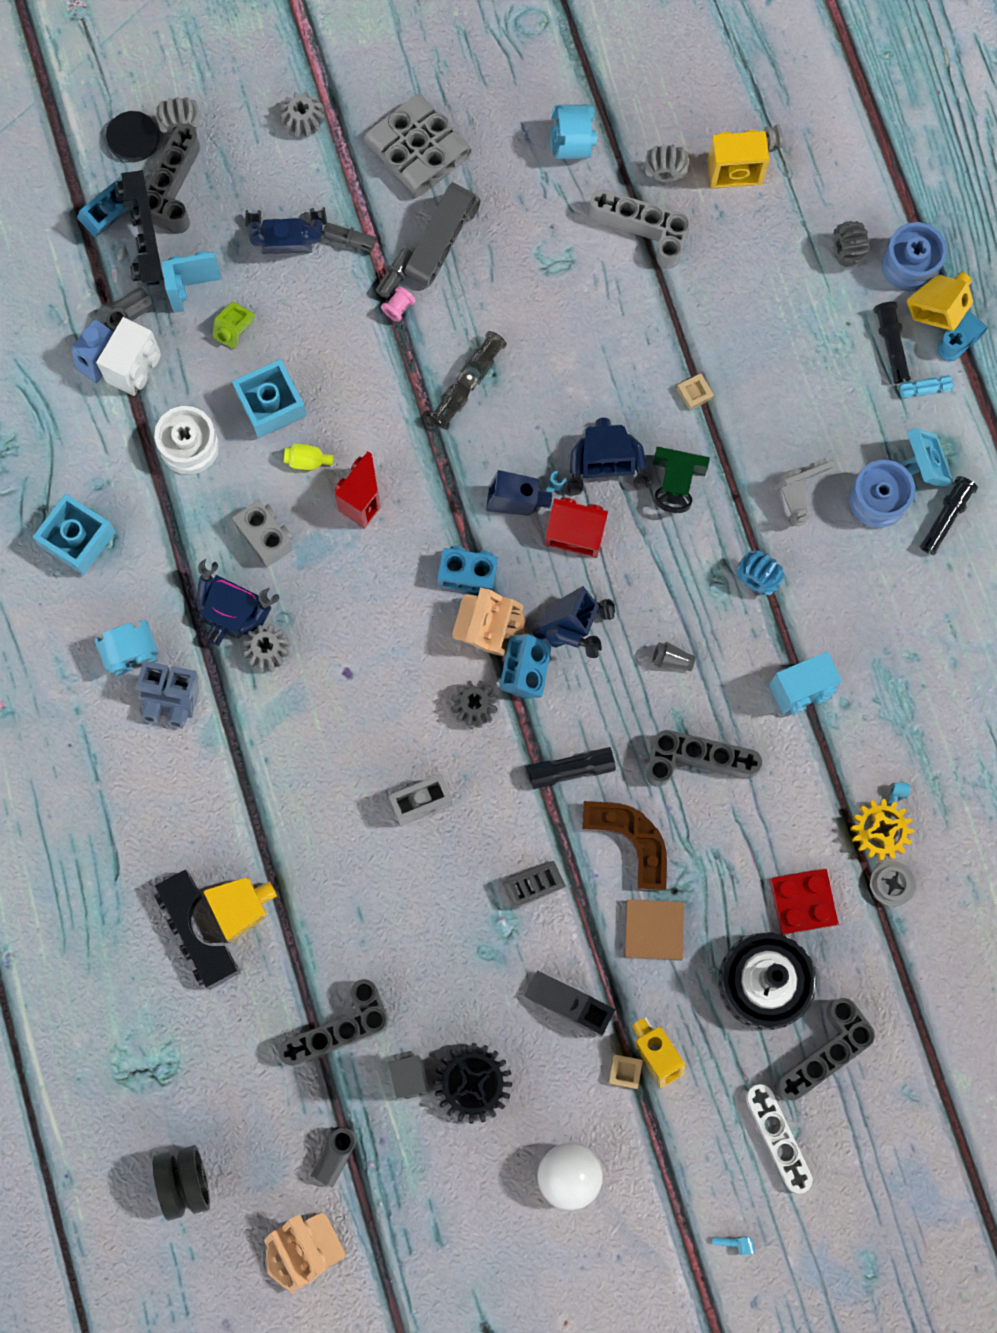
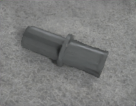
M329 222L325 224L323 229V236L325 238L343 243L347 248L351 246L369 253L373 251L374 241H376L375 236L355 231L353 227L347 229Z
M402 248L392 265L387 266V273L376 288V292L381 297L389 298L399 282L405 279V268L413 254L410 250Z

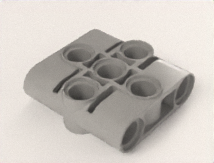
M421 94L413 96L370 129L364 138V142L387 166L389 174L397 177L415 197H419L465 162L472 153V148L449 125L447 116L438 113ZM401 125L406 126V128L404 129H397L396 127ZM435 128L443 129L440 132L433 131ZM417 143L423 144L421 147H414L413 145ZM395 159H402V160H403V161L400 162V163H395V162H393V160H395ZM437 161L440 164L433 166L430 163Z

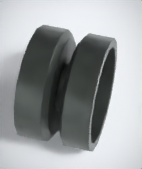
M196 1145L181 1148L177 1155V1161L170 1152L153 1156L152 1166L155 1188L162 1213L167 1221L183 1217L186 1205L193 1214L210 1209L207 1176Z

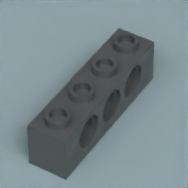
M412 1051L394 1055L395 1061L388 1063L396 1099L402 1101L430 1094L420 1056H415Z

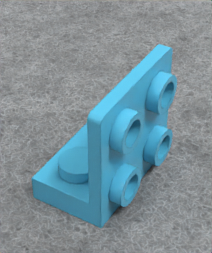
M202 251L194 256H173L168 260L161 261L165 288L174 313L184 311L183 301H187L185 286L222 279L214 252Z

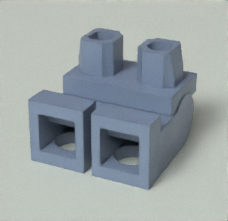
M143 661L136 684L137 690L142 691L140 698L143 705V720L149 723H158L160 713L169 714L168 724L172 727L183 729L187 719L193 718L198 698L197 671L173 666L169 671L168 665Z

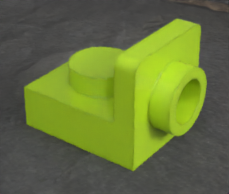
M232 301L215 318L212 337L220 343L235 349L238 345L239 335L254 321L255 313Z

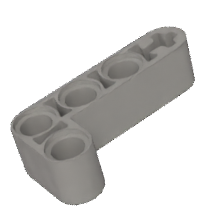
M597 190L592 194L589 215L593 221L659 241L656 255L658 265L664 269H671L677 266L690 226L686 215L607 190ZM629 212L632 215L627 217L623 216L621 213ZM652 219L655 220L657 223L649 224L646 222V220ZM679 227L682 231L675 232L671 228ZM665 250H671V251H673L675 254H674V255H667V254H665L663 251H665Z

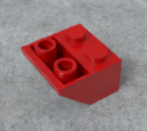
M368 451L363 457L359 456L351 466L352 472L346 479L343 477L334 489L338 511L364 529L381 508L373 457Z
M554 498L545 537V545L598 558L608 511L603 510V507L596 504L585 506L576 504L577 502L571 498Z

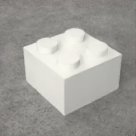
M123 317L96 363L106 383L135 396L138 389L141 390L145 386L147 374L151 367H155L158 364L161 354L151 330Z

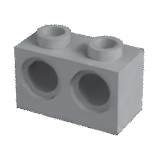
M258 499L232 517V520L238 531L267 568L293 550L290 541L293 539V536L285 525L279 527L276 523L277 515L269 504L264 506ZM256 517L264 519L263 523L259 526H252L250 524L252 519ZM271 538L280 540L279 544L275 547L266 546L267 541Z

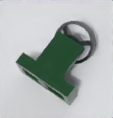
M657 446L652 465L665 467L666 470L663 485L655 492V504L662 510L670 513L688 511L692 505V496L689 494L693 473L705 476L710 457ZM666 492L664 495L658 498L659 494ZM662 502H668L670 504H679L683 507H671Z

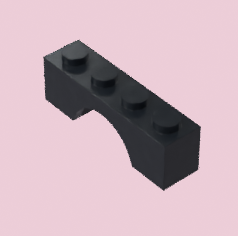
M185 869L155 885L158 893L154 897L161 910L167 909L171 917L167 920V923L174 935L179 933L183 941L180 949L187 961L192 959L196 967L192 972L199 986L205 985L207 989L211 990L240 974L229 949L225 945H206L196 937L193 931V911L202 899V896L191 874Z

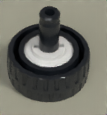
M766 932L747 936L734 944L722 960L718 972V989L720 990L721 1000L724 1002L727 1011H730L736 1020H739L748 1027L758 1030H776L787 1027L804 1015L815 997L817 980L815 978L816 970L812 965L813 961L802 946H799L795 940L789 939L783 934Z

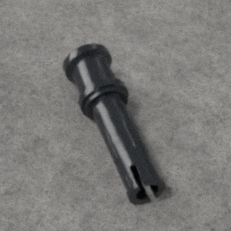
M889 301L876 305L873 310L878 315L880 324L879 334L885 339L894 384H901L904 382L903 379L906 382L910 381L911 376L909 375L900 336L903 327L899 323L896 313L898 305L895 301Z
M957 476L951 493L944 497L943 509L924 541L920 544L921 550L927 554L930 550V555L937 553L958 514L965 512L967 509L966 503L972 493L977 492L978 486L970 479Z

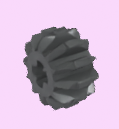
M848 221L839 224L834 229V238L832 239L838 263L844 267H856L860 264H865L869 258L870 239H868V231L863 223Z
M467 681V690L462 686H458L457 691L460 695H452L451 700L457 704L453 705L451 710L453 713H459L456 717L458 722L467 718L466 727L470 728L472 721H476L478 728L482 727V718L490 723L492 717L489 713H497L498 708L492 705L498 701V697L495 695L489 696L493 691L491 686L482 690L483 681H478L477 688H473L472 682ZM474 699L475 702L478 699L480 708L475 709V706L473 709L469 708L470 700Z

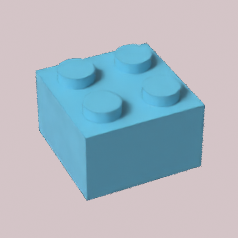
M281 359L232 381L235 393L258 438L307 416L304 403Z
M65 493L32 538L39 547L84 576L116 531L109 521Z
M827 651L777 672L771 680L769 687L782 715L791 712L793 716L807 709L806 706L816 701L817 705L832 699V695L837 693L836 689L842 683V680Z

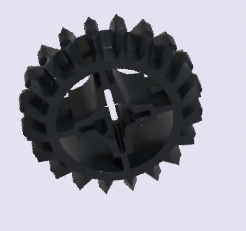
M472 1043V1052L467 1053L466 1047L463 1044L460 1045L461 1055L457 1056L453 1049L449 1051L450 1055L454 1058L451 1062L445 1057L441 1059V1062L447 1066L446 1070L436 1068L435 1072L443 1075V1080L435 1079L433 1084L442 1085L443 1090L436 1091L435 1096L445 1095L446 1099L441 1101L439 1105L440 1107H445L449 1103L452 1106L447 1112L449 1116H452L455 1110L460 1111L458 1121L462 1122L464 1114H469V1123L473 1124L475 1120L474 1115L479 1114L481 1122H485L484 1112L489 1111L490 1115L494 1118L496 1112L492 1107L495 1104L500 1109L505 1107L502 1102L498 1101L499 1098H510L509 1093L502 1091L503 1087H512V1082H503V1077L511 1075V1071L501 1072L500 1067L504 1066L506 1061L505 1059L498 1063L494 1061L498 1056L497 1051H494L488 1057L486 1055L488 1046L484 1045L482 1052L477 1053V1044ZM479 1059L490 1066L479 1073H474L469 1070L464 1060ZM456 1066L462 1074L463 1082L460 1087L450 1093L448 1086L449 1076ZM464 1070L467 1071L469 1076L474 1075V1077L475 1075L481 1077L486 1074L478 1083L482 1097L479 1096L477 1091L472 1092V1089L471 1091L466 1089L460 1093V1090L465 1088V1085L468 1083ZM496 1074L498 1082L497 1091L490 1101L484 1093L483 1084L489 1077ZM466 1094H473L478 1098L483 1107L475 1109L466 1108L459 1105L456 1100Z

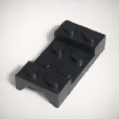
M143 170L121 173L118 181H116V185H114L117 201H122L123 207L134 206L130 210L133 227L137 226L139 232L137 237H135L137 252L143 253V255H137L133 263H131V278L133 282L137 281L138 288L160 284L159 281L164 279Z

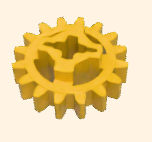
M882 799L879 806H877L876 802L872 800L869 802L870 809L864 805L859 808L862 816H853V819L858 824L850 827L851 831L857 832V836L852 841H860L859 852L865 849L868 850L867 858L870 859L877 854L878 861H883L885 854H887L888 858L892 860L896 858L895 851L899 854L905 852L902 845H910L912 843L907 838V835L913 834L914 830L907 828V824L913 820L912 818L905 819L903 817L907 811L905 808L900 811L896 810L897 802L894 801L890 806H887L886 799ZM884 812L891 814L896 820L886 817ZM870 815L871 824L867 830H864L865 821ZM880 825L881 827L893 826L884 834H871L878 827H880ZM900 830L899 839L894 845L893 837L896 831ZM868 840L879 843L880 848L873 846Z

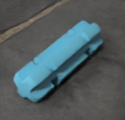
M949 375L940 376V379L933 377L915 380V383L908 381L900 384L899 391L902 398L912 397L913 394L916 396L934 394L938 390L940 392L950 391L953 388V382Z

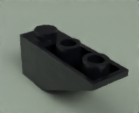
M538 970L524 997L599 1037L603 1036L616 1010Z

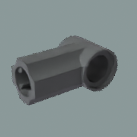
M139 287L112 304L106 303L102 305L97 311V320L115 331L123 317L133 321L151 310L153 303L144 289ZM116 312L115 321L110 323L111 314Z
M340 1127L333 1131L311 1173L312 1177L325 1185L334 1187L353 1149L357 1145V1135L354 1130L349 1127ZM339 1133L349 1135L351 1139L349 1148L341 1149L337 1146L336 1136Z

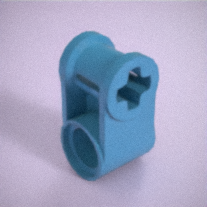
M968 310L954 331L947 330L944 334L943 340L938 345L937 351L939 356L945 361H955L982 337L988 326Z

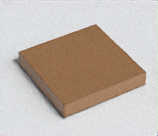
M627 899L625 958L682 961L684 902Z

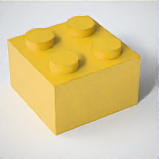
M747 130L743 133L725 131L713 135L707 158L710 189L762 185L769 163L766 131Z

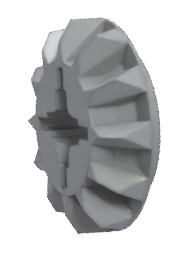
M888 861L877 866L872 872L869 887L872 890L873 897L881 902L882 905L897 907L907 903L912 898L916 882L913 873L906 865L896 861ZM897 874L896 884L902 889H893L887 894L888 885L883 880H890Z

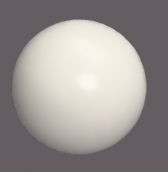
M575 1143L558 1145L549 1150L540 1162L538 1168L540 1191L546 1200L557 1208L563 1210L584 1208L597 1197L602 1187L603 1172L600 1162L593 1152L582 1145Z

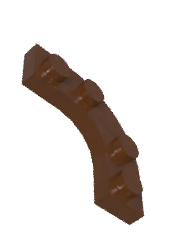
M584 801L582 831L612 832L624 836L632 843L637 854V890L666 891L667 852L658 828L654 826L645 814L631 806L613 802Z

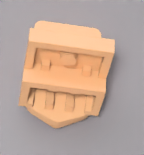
M480 588L478 596L469 594L463 596L452 636L460 642L471 644L487 653L505 657L509 636L528 634L525 615L522 612L524 605L514 599L502 597L490 589Z
M319 1213L305 1221L302 1220L299 1214L289 1219L281 1228L271 1232L264 1239L267 1246V1274L281 1286L288 1289L290 1295L315 1281L328 1268L337 1264L345 1257V1251L328 1217L324 1213Z

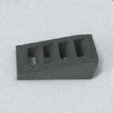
M555 861L503 882V887L514 910L566 887ZM550 870L556 885L550 886L544 873L545 871ZM540 875L545 886L544 890L540 891L534 876ZM525 880H530L535 891L534 894L530 895L524 882ZM514 885H520L525 896L524 898H519Z

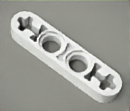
M762 1084L750 1087L746 1093L747 1105L785 1186L793 1193L801 1194L807 1192L812 1186V1175L773 1092L769 1087ZM757 1089L760 1093L765 1092L767 1095L764 1099L766 1108L771 1106L774 1108V1111L767 1112L761 1117L758 1115V1111H763L761 1104L754 1103L752 1100L756 1096L755 1090ZM770 1116H774L780 1121V1129L774 1134L767 1132L764 1126L765 1120ZM785 1143L789 1144L793 1149V1156L788 1161L781 1160L777 1154L779 1146ZM797 1160L800 1166H795L796 1172L799 1175H805L806 1178L802 1181V1188L791 1184L794 1174L791 1169L785 1172L783 1168L784 1166L793 1165Z

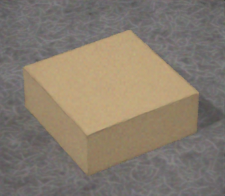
M701 373L677 385V390L689 411L713 400L714 395Z
M614 1054L608 1084L638 1089L643 1060Z

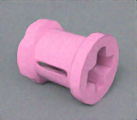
M398 286L392 298L387 303L381 305V309L390 319L399 322L402 319L401 315L409 305H414L416 300L409 291Z

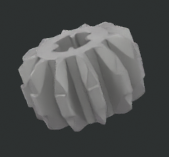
M295 91L294 98L286 96L285 104L280 107L282 114L280 117L281 123L286 125V130L289 133L295 131L298 138L302 132H306L308 137L311 135L310 130L318 132L320 129L319 124L324 121L323 105L318 102L316 95L309 97L307 91L302 96H299Z
M188 97L168 98V101H161L160 105L156 107V121L161 132L172 135L178 126L191 125L197 130V127L201 125L199 107L195 100H190Z
M663 144V146L656 145L653 149L647 151L645 170L650 180H658L659 183L668 182L670 184L672 181L679 182L680 179L685 178L687 175L689 158L688 152L684 151L683 147H675L674 144L670 146Z
M259 625L257 626L259 633L255 634L249 631L248 636L251 640L243 641V646L247 648L243 652V656L250 658L248 663L251 667L258 664L260 672L265 670L266 665L269 666L271 671H275V662L281 666L285 664L280 656L286 657L290 655L289 650L285 648L290 644L289 640L283 638L284 632L281 629L274 633V626L269 625L265 632L263 627ZM265 644H270L272 648L271 651L267 649L268 653H263L261 650L262 646L265 648Z

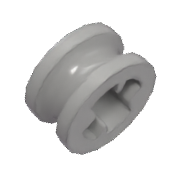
M774 125V128H770V126L765 127L764 131H766L768 150H772L774 146L778 149L782 148L783 136L780 125Z

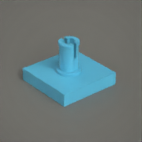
M917 427L907 431L915 456L899 462V464L903 465L911 475L921 471L923 480L926 483L942 488L953 485L954 482L937 434Z

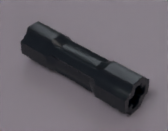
M611 747L555 761L548 760L528 765L533 790L552 786L563 781L590 775H601L616 770Z

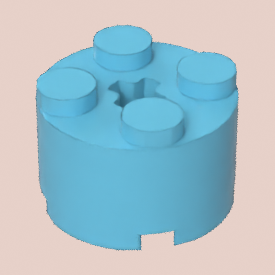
M554 105L551 119H556V121L554 122V127L550 128L552 153L556 155L555 159H587L591 157V146H596L597 141L596 130H592L591 122L594 120L593 105Z
M139 621L141 626L135 628L132 623L125 624L103 633V640L98 637L94 639L106 672H110V674L115 673L116 676L131 672L130 666L142 665L143 661L152 663L158 661L156 655L159 654L148 621Z

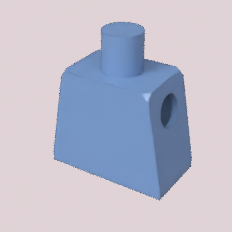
M95 319L83 330L82 335L74 343L71 350L75 369L97 384L103 375L96 362L114 332Z

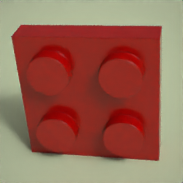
M827 868L770 879L781 934L787 935L839 925Z

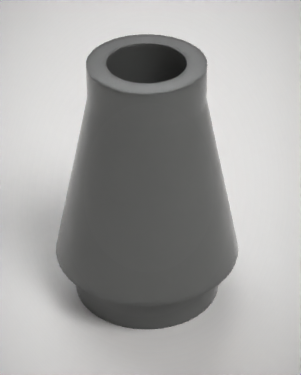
M667 641L665 643L658 642L653 654L652 663L657 664L658 668L692 671L696 657Z

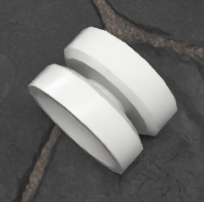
M179 406L170 409L159 419L155 427L154 438L163 461L170 469L180 474L194 475L204 472L214 463L218 456L219 441L211 419L203 411L192 406Z

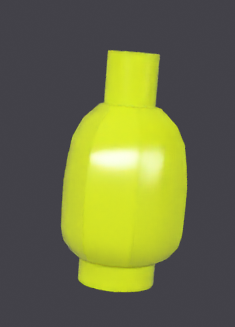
M293 444L291 447H285L283 463H289V466L294 469L315 470L321 465L332 466L333 455L323 454L315 446Z

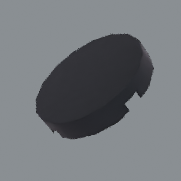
M127 111L120 113L112 119L107 127L106 139L109 149L117 158L128 160V162H138L145 160L154 153L157 142H159V134L156 124L150 116L139 111Z

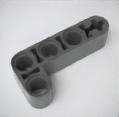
M191 125L178 126L174 130L146 184L149 205H158L155 209L150 210L153 225L177 234L183 233L189 228L190 219L185 205L175 198L200 151L196 130ZM174 161H180L177 165H171ZM163 183H169L166 187H159ZM174 215H182L178 219H171Z
M454 182L448 186L405 268L404 274L426 287L431 286L466 219L471 221L476 215L481 203V199L477 194Z
M663 730L656 735L653 741L646 769V778L651 785L661 787L669 782L675 763L737 778L750 779L760 770L762 758L758 752L752 749L671 730ZM662 739L669 740L673 745V749L670 751L662 750L658 745V741ZM690 745L696 746L700 751V756L696 758L690 757L686 753V747ZM716 752L724 753L727 757V763H717L713 758V754ZM734 755H736L737 758H736L735 762H737V763L735 764L734 767H731V764L733 763V760H734ZM746 759H749L750 765H752L750 770L745 769L746 765L743 762ZM655 766L664 767L667 776L664 778L655 777L652 768Z
M367 979L355 982L351 988V997L357 1012L285 1040L280 1045L278 1051L281 1061L290 1066H298L383 1032L388 1026V1016L375 984ZM364 985L370 986L373 991L371 998L367 1001H361L357 997V990ZM377 1012L382 1015L383 1022L380 1027L373 1029L367 1025V1017L371 1013ZM345 1023H352L355 1026V1034L350 1039H343L340 1035V1028ZM318 1034H325L328 1038L327 1046L322 1050H316L313 1046V1038ZM306 1039V1045L312 1053L311 1055L307 1056V1051L303 1050L296 1054V1060L286 1057V1053L290 1051V1045L295 1048L303 1047L305 1045L302 1040Z
M840 998L828 1005L826 1010L827 1018L838 1034L777 1079L775 1091L781 1099L789 1101L801 1098L874 1042L875 1032L853 1001L847 998ZM838 1004L844 1005L848 1010V1016L845 1020L839 1019L835 1014V1008ZM856 1028H860L865 1032L866 1038L862 1044L857 1043L853 1038V1031ZM833 1045H838L843 1051V1056L839 1061L833 1060L830 1056V1048ZM810 1062H815L820 1068L817 1078H811L807 1073L806 1068ZM798 1078L804 1081L794 1086L793 1090L795 1093L785 1092L784 1089L787 1087L785 1081L793 1082Z

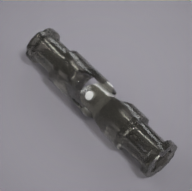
M492 331L486 332V339L482 345L474 349L457 374L456 380L458 381L446 389L441 396L442 401L434 412L429 413L428 418L436 426L445 430L449 429V422L467 403L470 389L473 391L478 387L495 363L494 358L501 349H505L507 342L499 334ZM468 367L476 368L480 373L478 381L473 372L464 370Z

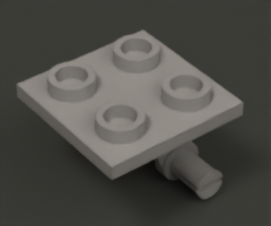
M826 458L813 462L803 468L805 472H802L801 468L788 472L779 478L780 483L773 486L774 491L781 489L791 513L789 517L791 525L802 526L809 518V514L807 515L806 479L836 466V459L827 462Z

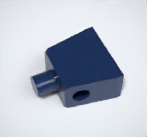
M498 470L489 484L486 511L528 516L536 506L550 508L552 492L539 490V479Z

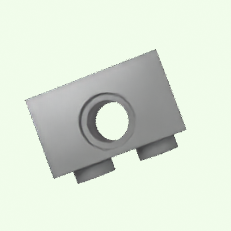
M442 774L388 795L400 827L453 805Z

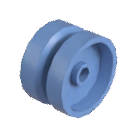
M921 222L907 223L899 227L891 236L881 262L883 273L887 280L896 288L910 292L918 291L932 278L937 276L947 255L946 241L942 234L933 226Z
M881 459L869 463L862 468L849 491L848 502L851 512L858 521L869 527L885 528L894 525L903 517L915 498L916 486L912 475L903 465L895 461Z

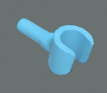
M554 471L550 476L548 487L545 491L552 493L554 491H561L564 488L566 478L561 483H556L554 479L559 471Z
M903 782L895 783L892 787L887 806H890L894 801L897 802L898 797L907 799L911 785Z
M748 1236L732 1239L713 1237L712 1244L738 1246L739 1255L753 1254L755 1252L753 1240Z

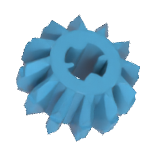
M750 550L739 562L736 569L739 580L743 581L745 586L750 587L752 591L755 590L761 595H771L779 588L785 576L782 566L777 564L775 559L770 558L768 554L765 555L761 551L755 552Z

